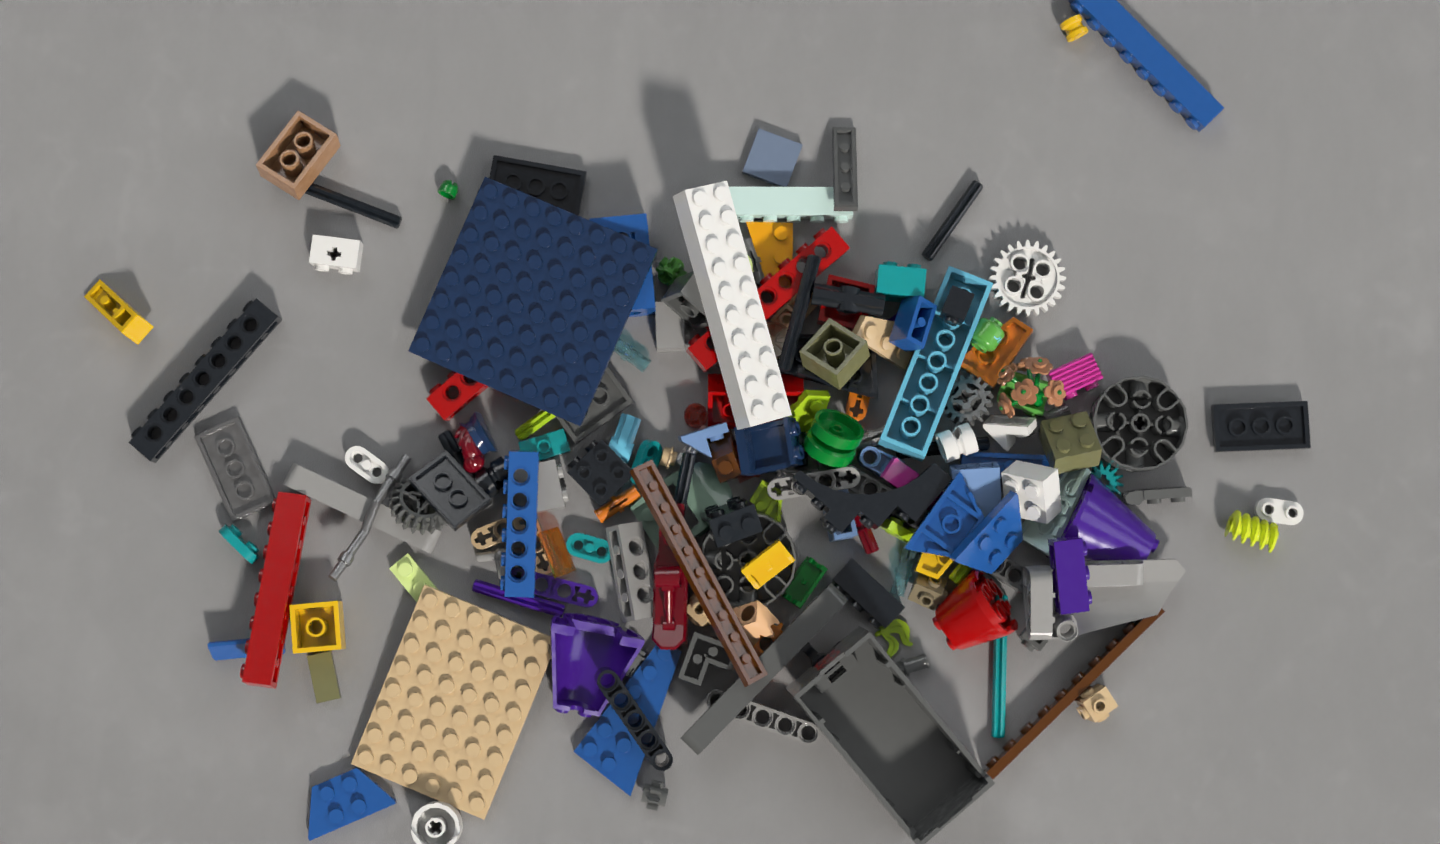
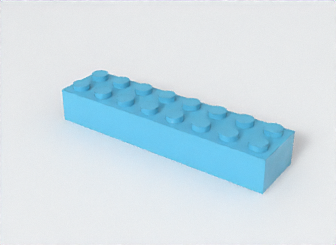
M948 267L934 301L937 308L924 349L914 351L878 445L921 462L924 460L993 286L992 282L957 268ZM952 285L975 294L961 326L958 324L957 326L949 325L943 321V318L939 317Z

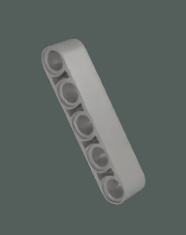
M718 689L710 691L706 696L708 708L712 706L710 704V697L713 694L722 695L725 691ZM753 701L746 706V712L743 715H737L734 718L805 744H812L819 737V730L812 722ZM759 710H766L768 712L769 719L767 722L759 723L756 721L755 715ZM782 718L791 720L792 726L788 731H781L778 727V723ZM805 726H811L814 729V735L811 739H804L801 736V730Z

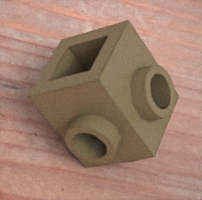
M918 573L912 584L908 600L934 611L937 604L942 603L947 596L948 590H945L947 579L940 577L936 580Z

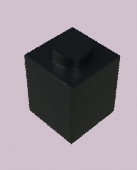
M952 285L939 317L943 318V321L949 325L957 326L958 324L961 326L975 294Z

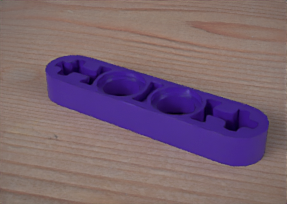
M522 568L511 570L513 575H517L518 572L522 573L521 577L525 575V571ZM535 573V581L538 578H545L548 582V588L545 591L539 592L535 589L536 595L582 607H592L598 601V592L591 586ZM562 584H568L571 587V594L566 598H562L558 594V588ZM575 586L580 587L578 592L581 593L591 590L594 600H589L588 604H585L583 598L577 597L576 602L572 601L575 595Z

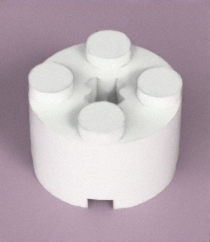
M430 802L415 813L411 824L412 838L416 844H454L462 833V817L455 807L446 802ZM433 821L435 823L440 822L442 824V826L440 827L441 832L440 830L434 831L432 829V827L434 826Z

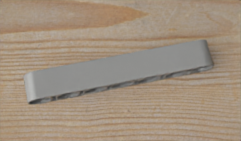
M295 463L292 464L283 482V485L362 522L372 499ZM380 504L372 524L373 527L428 553H432L442 533L441 531L435 529L431 535L426 530L421 535L420 531L416 530L412 534L411 528L408 527L403 530V523L396 524V517H391V509Z

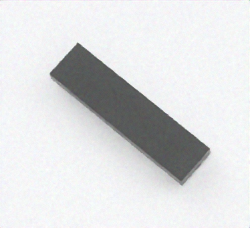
M832 127L834 211H858L856 128Z

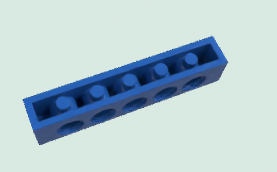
M510 450L509 455L504 456V470H508V480L503 482V494H508L507 504H503L502 517L507 518V528H502V542H506V552L501 553V566H505V576H501L500 590H505L504 597L534 598L539 451ZM517 469H524L527 472L528 478L526 481L520 482L516 480L514 473ZM523 493L527 497V503L523 506L517 505L514 502V495ZM517 517H521L526 521V527L522 530H518L513 526V520ZM520 541L524 543L525 551L521 554L515 553L512 549L514 542ZM517 565L523 567L525 575L520 578L513 576L511 572L512 567Z

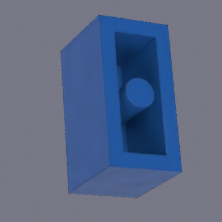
M920 295L903 298L888 342L905 352L924 349L937 305Z

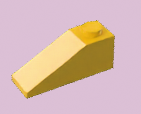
M100 279L84 296L121 333L136 344H139L153 328L140 313Z

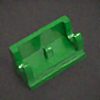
M807 556L795 572L789 586L780 596L801 609L828 568Z

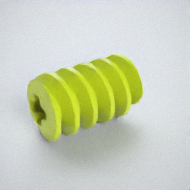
M1235 510L1231 514L1224 532L1225 537L1231 532L1233 541L1240 535L1242 544L1249 538L1251 547L1256 542H1259L1260 550L1265 545H1268V553H1271L1275 548L1279 536L1276 523L1272 522L1269 524L1266 519L1260 521L1257 516L1250 518L1248 513H1244L1241 516L1239 510Z

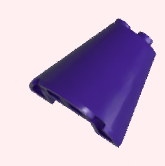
M1090 473L1081 493L1082 497L1061 538L1071 536L1083 538L1087 545V556H1084L1085 561L1147 559L1150 552L1154 553L1159 544L1155 532L1094 474Z
M564 613L563 618L555 615L550 623L553 709L560 713L578 710L577 713L583 717L600 716L608 700L594 680L596 671L601 667H609L622 681L643 647L645 640L629 628L627 631H624L619 627V623L604 618L579 613ZM604 674L600 679L601 684H610L612 674Z

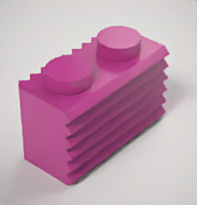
M1092 353L1055 368L1046 375L1048 381L1061 380L1063 382L1066 392L1065 401L1077 396L1076 391L1082 388L1089 391L1099 386L1098 381L1103 379V375Z

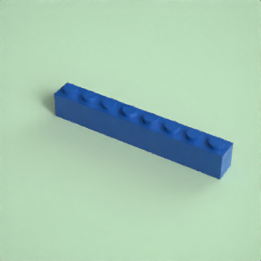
M1068 0L1071 9L1076 14H1081L1087 20V25L1092 30H1097L1103 36L1104 42L1109 47H1114L1120 53V58L1125 63H1130L1136 69L1137 75L1142 80H1147L1153 86V91L1158 96H1163L1169 102L1170 108L1174 112L1180 113L1186 119L1185 122L1191 129L1201 132L1224 109L1117 0Z

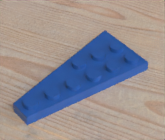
M656 645L625 685L653 728H655L682 652L678 648L676 650L660 649ZM623 693L618 694L614 699V703L617 705L623 704L626 700V695ZM609 705L573 752L631 796L645 754L612 706ZM633 713L628 717L629 724H635L639 721V714ZM652 733L644 734L641 742L648 744Z

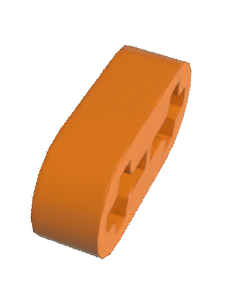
M849 392L845 414L851 416L857 422L861 421L866 416L870 397L862 395L859 398L857 397L858 394ZM856 401H859V410H862V414L853 417V412L849 411V408H854Z

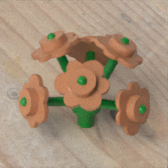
M1023 358L1017 365L1011 363L1000 370L999 378L997 379L999 385L1004 386L1010 381L1015 383V389L1011 392L1013 400L1011 401L1002 392L998 401L1000 412L1007 415L1009 419L1015 415L1014 405L1025 406L1026 404H1034L1036 407H1040L1043 404L1042 396L1047 397L1049 405L1054 404L1056 407L1062 405L1066 392L1061 380H1050L1044 391H1041L1039 388L1041 374L1047 375L1053 369V365L1049 363L1047 358ZM1015 372H1027L1028 378L1020 382L1014 377ZM1032 373H1033V374H1036V375H1035V382H1034V380H1033V375H1032Z

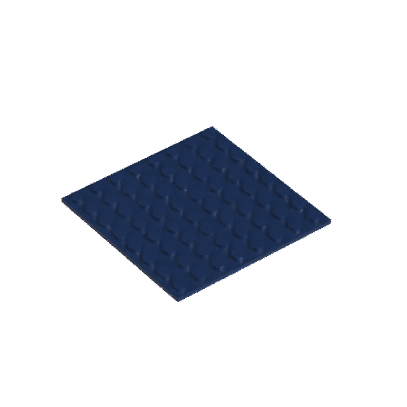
M485 177L408 351L581 426L658 249Z

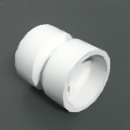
M969 423L956 426L953 432L945 430L935 435L938 449L946 463L959 459L960 454L968 456L979 450L975 434Z

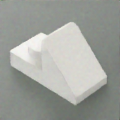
M991 415L983 423V428L1006 451H1009L1015 444V436L1019 438L1027 437L1037 427L1036 418L1013 416L1009 419L1008 416Z

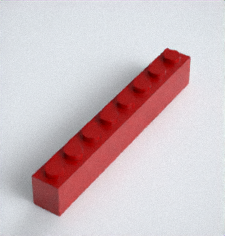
M278 492L277 498H274L272 503L274 516L273 521L269 522L267 529L268 536L270 537L268 545H265L263 550L264 568L260 569L258 581L261 584L259 592H256L254 597L255 615L251 616L249 623L251 636L250 640L248 639L245 644V654H247L245 664L243 663L240 669V678L247 685L273 689L277 687L290 618L289 605H292L312 501L307 495Z

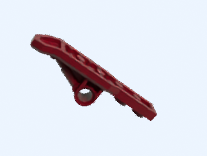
M677 504L685 519V504ZM659 528V553L654 563L652 640L660 649L676 650L686 640L688 580Z

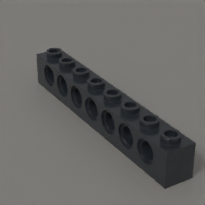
M257 298L254 301H249L242 310L244 313L238 319L235 318L228 324L226 328L228 331L222 337L219 336L211 344L212 349L206 355L203 354L195 362L196 367L190 373L187 372L179 380L180 385L175 391H169L163 398L164 403L159 409L155 408L147 416L148 421L144 426H139L131 434L132 439L128 443L149 461L156 463L282 321L281 318ZM256 320L257 327L253 331H248V322ZM240 338L241 345L237 349H232V340ZM223 355L225 357L224 365L216 367V358ZM208 373V383L201 385L199 382L200 376ZM192 391V401L185 403L183 399L185 393ZM172 409H176V419L173 421H169V411H171ZM159 427L161 435L158 439L154 440L152 438V431Z

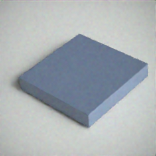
M758 129L742 173L778 187H787L803 144Z

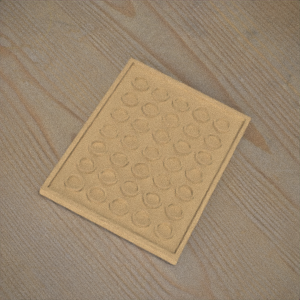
M425 584L351 764L428 797L446 802L459 810L485 820L550 663L551 636Z

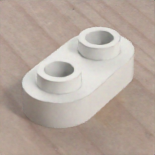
M353 446L347 450L345 462L351 469L373 484L385 482L389 468L383 461L361 446ZM357 454L362 455V461L356 463L354 460ZM376 468L381 469V475L375 477L373 474Z
M1263 498L1257 501L1254 506L1255 516L1260 521L1266 519L1269 523L1295 525L1302 520L1304 515L1301 505L1294 501ZM1266 505H1269L1272 509L1270 514L1265 512ZM1290 509H1293L1295 511V516L1293 518L1290 517L1288 514V511Z

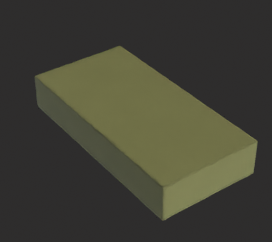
M332 651L307 656L316 703L342 698Z

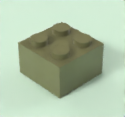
M831 318L824 323L799 351L803 367L839 390L870 357L867 341Z
M1087 411L1041 421L1039 439L1049 466L1057 468L1058 474L1099 465L1102 448Z

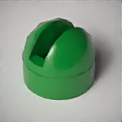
M445 180L441 183L437 192L447 199L454 200L458 193V185L455 182L452 184V180Z

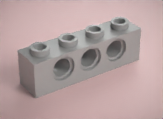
M642 521L605 528L622 623L653 617L654 579L651 574L650 556L647 552L646 534Z

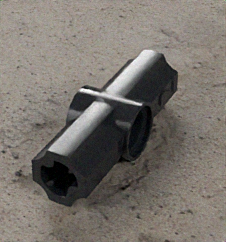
M815 283L811 304L836 308L837 311L856 314L860 312L882 316L886 295L861 291V289L852 286L842 285L835 287Z

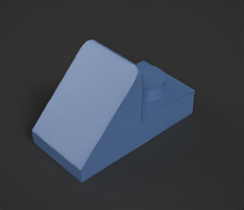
M722 422L678 436V439L698 452L712 457L707 438H710L711 442L724 438L723 433L729 432L727 423Z

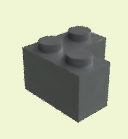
M694 632L678 678L701 686L709 663L732 671L734 666L720 641Z

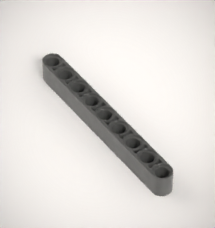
M830 583L759 656L768 675L747 687H744L739 677L684 733L681 739L699 755L844 606L848 599Z

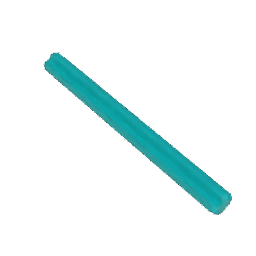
M999 595L995 596V602L999 600ZM1003 595V596H1002V599H1003L1004 601H1005V599L1008 600V596H1007V595ZM1007 636L993 640L991 736L993 738L1005 737Z

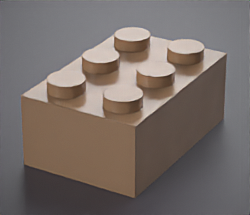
M298 110L257 162L256 167L261 177L300 200L341 145L336 133Z

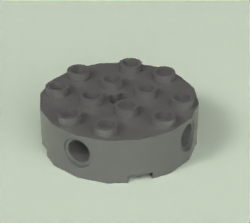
M1144 375L1125 377L1104 389L1092 404L1089 415L1102 448L1101 458L1110 463L1114 468L1132 473L1150 471L1172 460L1184 445L1189 427L1186 407L1177 394L1162 380ZM1137 419L1138 423L1142 424V427L1138 429L1137 426L1134 425V421H1136Z
M757 512L763 529L760 533L719 548L715 545L711 530L703 539L701 551L731 606L738 607L757 600L763 605H768L783 594L794 577L797 559L792 538L780 522L766 513ZM779 539L795 561L757 590L741 572L740 568L746 564L745 560H741V558H744L747 553H750L751 557L754 558Z

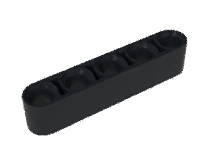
M609 667L599 668L594 675L597 686L656 770L665 771L669 769L673 763L672 754L618 675ZM604 674H612L610 684H601L600 679ZM617 694H625L626 700L623 704L617 705L614 703V698ZM631 714H639V721L637 723H628V717ZM652 733L653 739L650 743L644 744L641 742L644 734ZM666 753L664 762H655L657 754Z

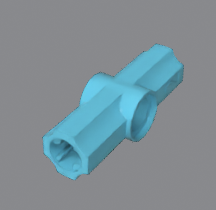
M622 413L615 435L610 440L609 447L625 464H629L635 446L633 443L641 419Z

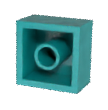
M884 261L883 265L879 264L875 271L874 293L886 295L885 301L901 303L903 298L918 295L924 297L927 269L921 268L919 264H907V267L897 266L896 262Z

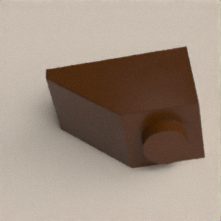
M729 429V432L723 433L724 438L711 442L710 438H708L712 455L711 462L720 483L729 482L743 476L741 475L737 444L731 429Z

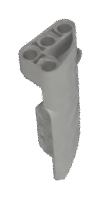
M1177 559L1085 561V566H1088L1090 572V579L1087 580V588L1092 594V604H1089L1090 611L1061 615L1055 612V592L1053 591L1051 572L1053 569L1051 566H1024L1023 598L1028 640L1060 639L1064 642H1070L1077 635L1158 615L1169 594L1186 570ZM1070 624L1068 632L1060 633L1062 625Z

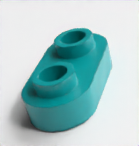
M650 439L643 441L639 446L631 469L651 459L656 467H658L662 456L661 444ZM631 477V482L636 485L635 481Z
M225 524L219 530V533L251 564L260 557L257 554L260 551L258 547L250 540L246 543L240 537L243 533L234 524L231 526Z
M574 533L567 539L566 548L575 557L600 564L611 560L608 541L582 533ZM576 541H582V549H575L574 544ZM604 547L606 554L599 556L597 554L598 548Z

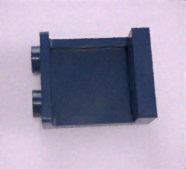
M783 417V420L759 424L740 430L734 427L741 475L754 476L803 466L804 450L799 442L801 430L796 418Z

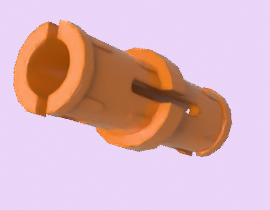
M632 485V487L615 497L613 495L610 497L612 500L594 510V513L600 522L603 523L616 513L624 512V508L641 498V495L635 486Z

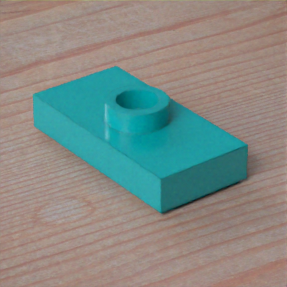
M564 428L518 442L520 450L539 451V461L571 452Z

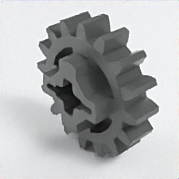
M971 374L967 380L961 375L960 381L957 382L955 380L944 408L946 410L944 413L948 418L951 417L952 422L955 424L958 421L960 424L969 421L974 426L976 419L982 422V415L990 414L987 407H993L994 405L989 400L994 397L992 392L989 391L991 388L987 383H984L981 377L975 381V377Z

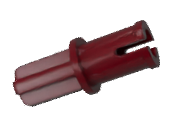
M857 515L854 518L865 553L871 554L878 551L879 547L871 528H866L859 521L860 517Z

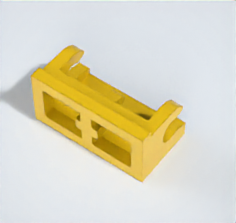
M778 539L740 569L752 586L758 590L794 562L795 559Z

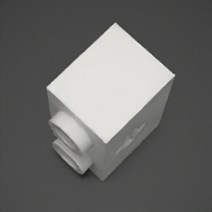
M313 235L309 263L317 271L329 272L330 268L338 269L340 274L352 275L353 272H360L363 243L360 240ZM336 251H338L341 257H336V260H334L331 255H335Z

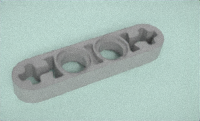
M853 465L803 472L818 483L821 475H830L833 482L828 487L834 490L853 488L860 481V472ZM848 470H851L852 474H856L853 482L850 483L847 479H840L841 485H836L834 472H839V477L845 476ZM795 474L775 477L769 481L767 487L769 496L775 500L806 496V494H799L792 487L794 484L792 482L791 488L793 493H788L789 488L782 489L781 494L772 491L771 488L775 487L776 482H779L780 486H787V480H790Z

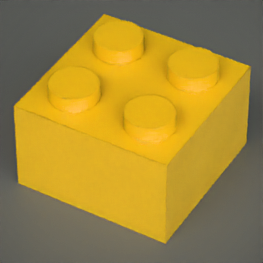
M343 601L289 605L293 654L346 649Z

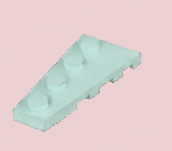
M1088 468L1059 474L1062 511L1048 524L1025 519L1022 523L1023 542L1049 556L1048 539L1061 538L1090 476L1091 471Z

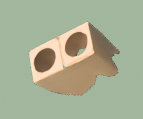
M757 600L732 608L752 646L759 641L760 635L768 638L774 637L771 625L774 623L779 624L780 622L760 601Z

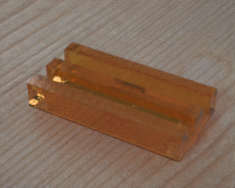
M558 526L537 534L554 578L576 571Z

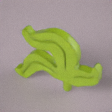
M900 619L893 620L885 630L880 627V630L875 632L876 637L883 635L884 639L888 641L889 646L886 653L890 658L899 649V642L890 633H898L902 644L906 646L913 645V643L909 642V626Z

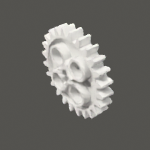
M1026 240L1022 247L1021 243L1017 241L1015 249L1009 244L1006 247L1008 253L1001 250L999 255L1002 259L995 258L993 260L997 267L993 266L990 268V271L995 273V275L990 276L988 280L995 282L991 290H997V293L993 298L1001 297L1002 301L999 306L1007 304V312L1014 308L1016 309V316L1021 311H1024L1025 317H1028L1031 311H1033L1035 316H1038L1039 308L1045 313L1048 311L1047 304L1051 307L1056 305L1053 298L1060 299L1062 297L1057 291L1065 289V286L1059 284L1066 280L1065 276L1060 275L1065 270V267L1057 266L1061 258L1055 260L1052 258L1055 251L1049 254L1046 252L1048 245L1040 249L1039 241H1036L1032 247L1029 240ZM1030 259H1033V267L1029 274L1031 281L1027 284L1025 297L1022 299L1020 295L1025 284V278L1023 277L1028 272ZM1013 260H1022L1024 262V269H1016L1013 265ZM1036 266H1044L1047 270V275H1039L1036 271ZM1010 281L1015 282L1018 285V291L1011 292L1007 287V283ZM1038 288L1041 292V297H1032L1030 289Z

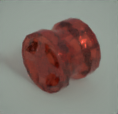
M692 403L685 409L684 420L689 427L700 428L707 421V410L702 404Z

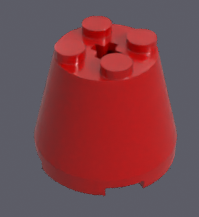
M975 569L969 573L935 610L936 616L932 618L933 623L938 630H943L947 637L946 642L953 651L957 648L964 650L1008 636L1018 629V622L1016 619L1012 620L1010 616V609L1012 607L1009 601L1002 599L1004 595L1002 590L992 578L986 579L982 575L984 574L983 571ZM999 595V600L995 602V596Z

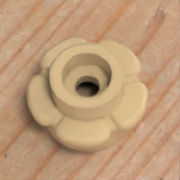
M673 446L671 448L663 447L659 465L665 466L666 469L669 468V465H675L677 452L673 451Z

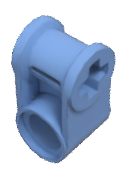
M868 446L860 450L857 461L861 467L880 477L892 457L895 456L885 453L876 447ZM866 451L872 452L875 456L872 464L866 463L863 459Z

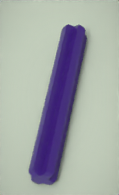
M478 579L474 581L472 591L553 616L559 615L562 617L564 614L565 606L535 596L534 598L504 597L505 590H500V586Z

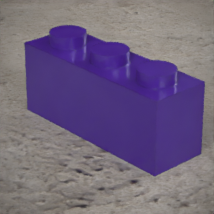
M1078 536L1048 539L1050 566L1053 569L1051 572L1053 591L1055 592V612L1063 615L1090 611L1089 604H1092V594L1087 588L1090 572L1088 566H1085L1084 556H1087L1086 542Z

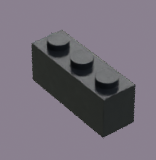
M853 558L832 579L835 583L834 586L843 595L847 594L852 599L850 604L860 613L864 610L870 616L868 621L877 629L882 627L885 630L905 608Z

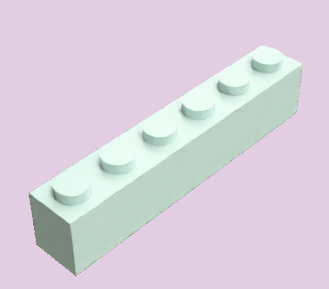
M729 187L737 219L742 223L754 222V219H763V222H777V219H787L788 223H799L801 219H810L811 223H823L824 219H834L835 223H847L848 219L853 217V211H834L833 187Z

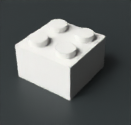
M1016 460L1001 472L1003 495L1005 497L1010 490L1018 494L1022 519L1048 524L1062 511L1057 468Z

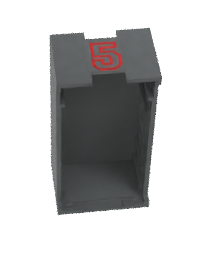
M860 626L839 642L835 649L815 666L807 669L785 688L915 844L927 843L995 784L884 651L870 631ZM840 666L844 667L834 677H832L830 680L828 679V677L833 672H835Z

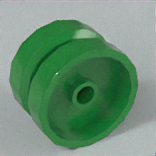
M832 409L819 410L812 420L811 429L808 430L803 442L804 449L812 458L820 463L838 468L847 467L852 463L856 454V448L860 445L864 436V430L854 418L843 412Z

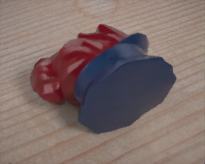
M474 412L469 422L465 424L459 422L460 427L454 435L456 439L459 438L458 445L462 448L464 458L463 466L468 473H475L484 466V454L489 451L498 452L484 418L479 412Z

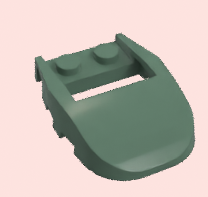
M706 462L695 463L687 499V505L699 521V524L690 529L694 538L701 537L710 529L709 524L700 517V514L705 512L704 509L716 504L718 507L725 505L728 499L733 498L729 484L727 482L720 483L713 465ZM679 470L663 478L667 487L672 484L676 487ZM642 496L630 509L639 522L642 521L643 529L659 551V526Z

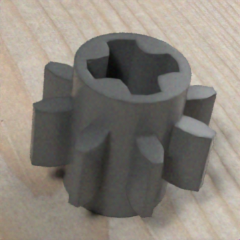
M652 780L651 785L645 784L641 802L647 803V809L657 811L658 806L665 807L669 789L663 788L664 782Z

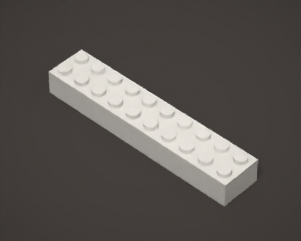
M722 181L691 188L674 195L673 200L737 430L792 415L728 182Z

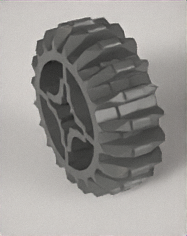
M403 477L401 483L395 485L390 495L389 509H391V517H396V524L403 523V530L409 527L412 534L418 530L421 535L427 530L432 535L435 529L441 531L443 525L447 526L444 519L412 486L407 478Z

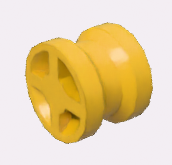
M1080 14L1068 18L1059 25L1061 30H1064L1067 34V42L1077 40L1089 32L1088 28L1083 26Z

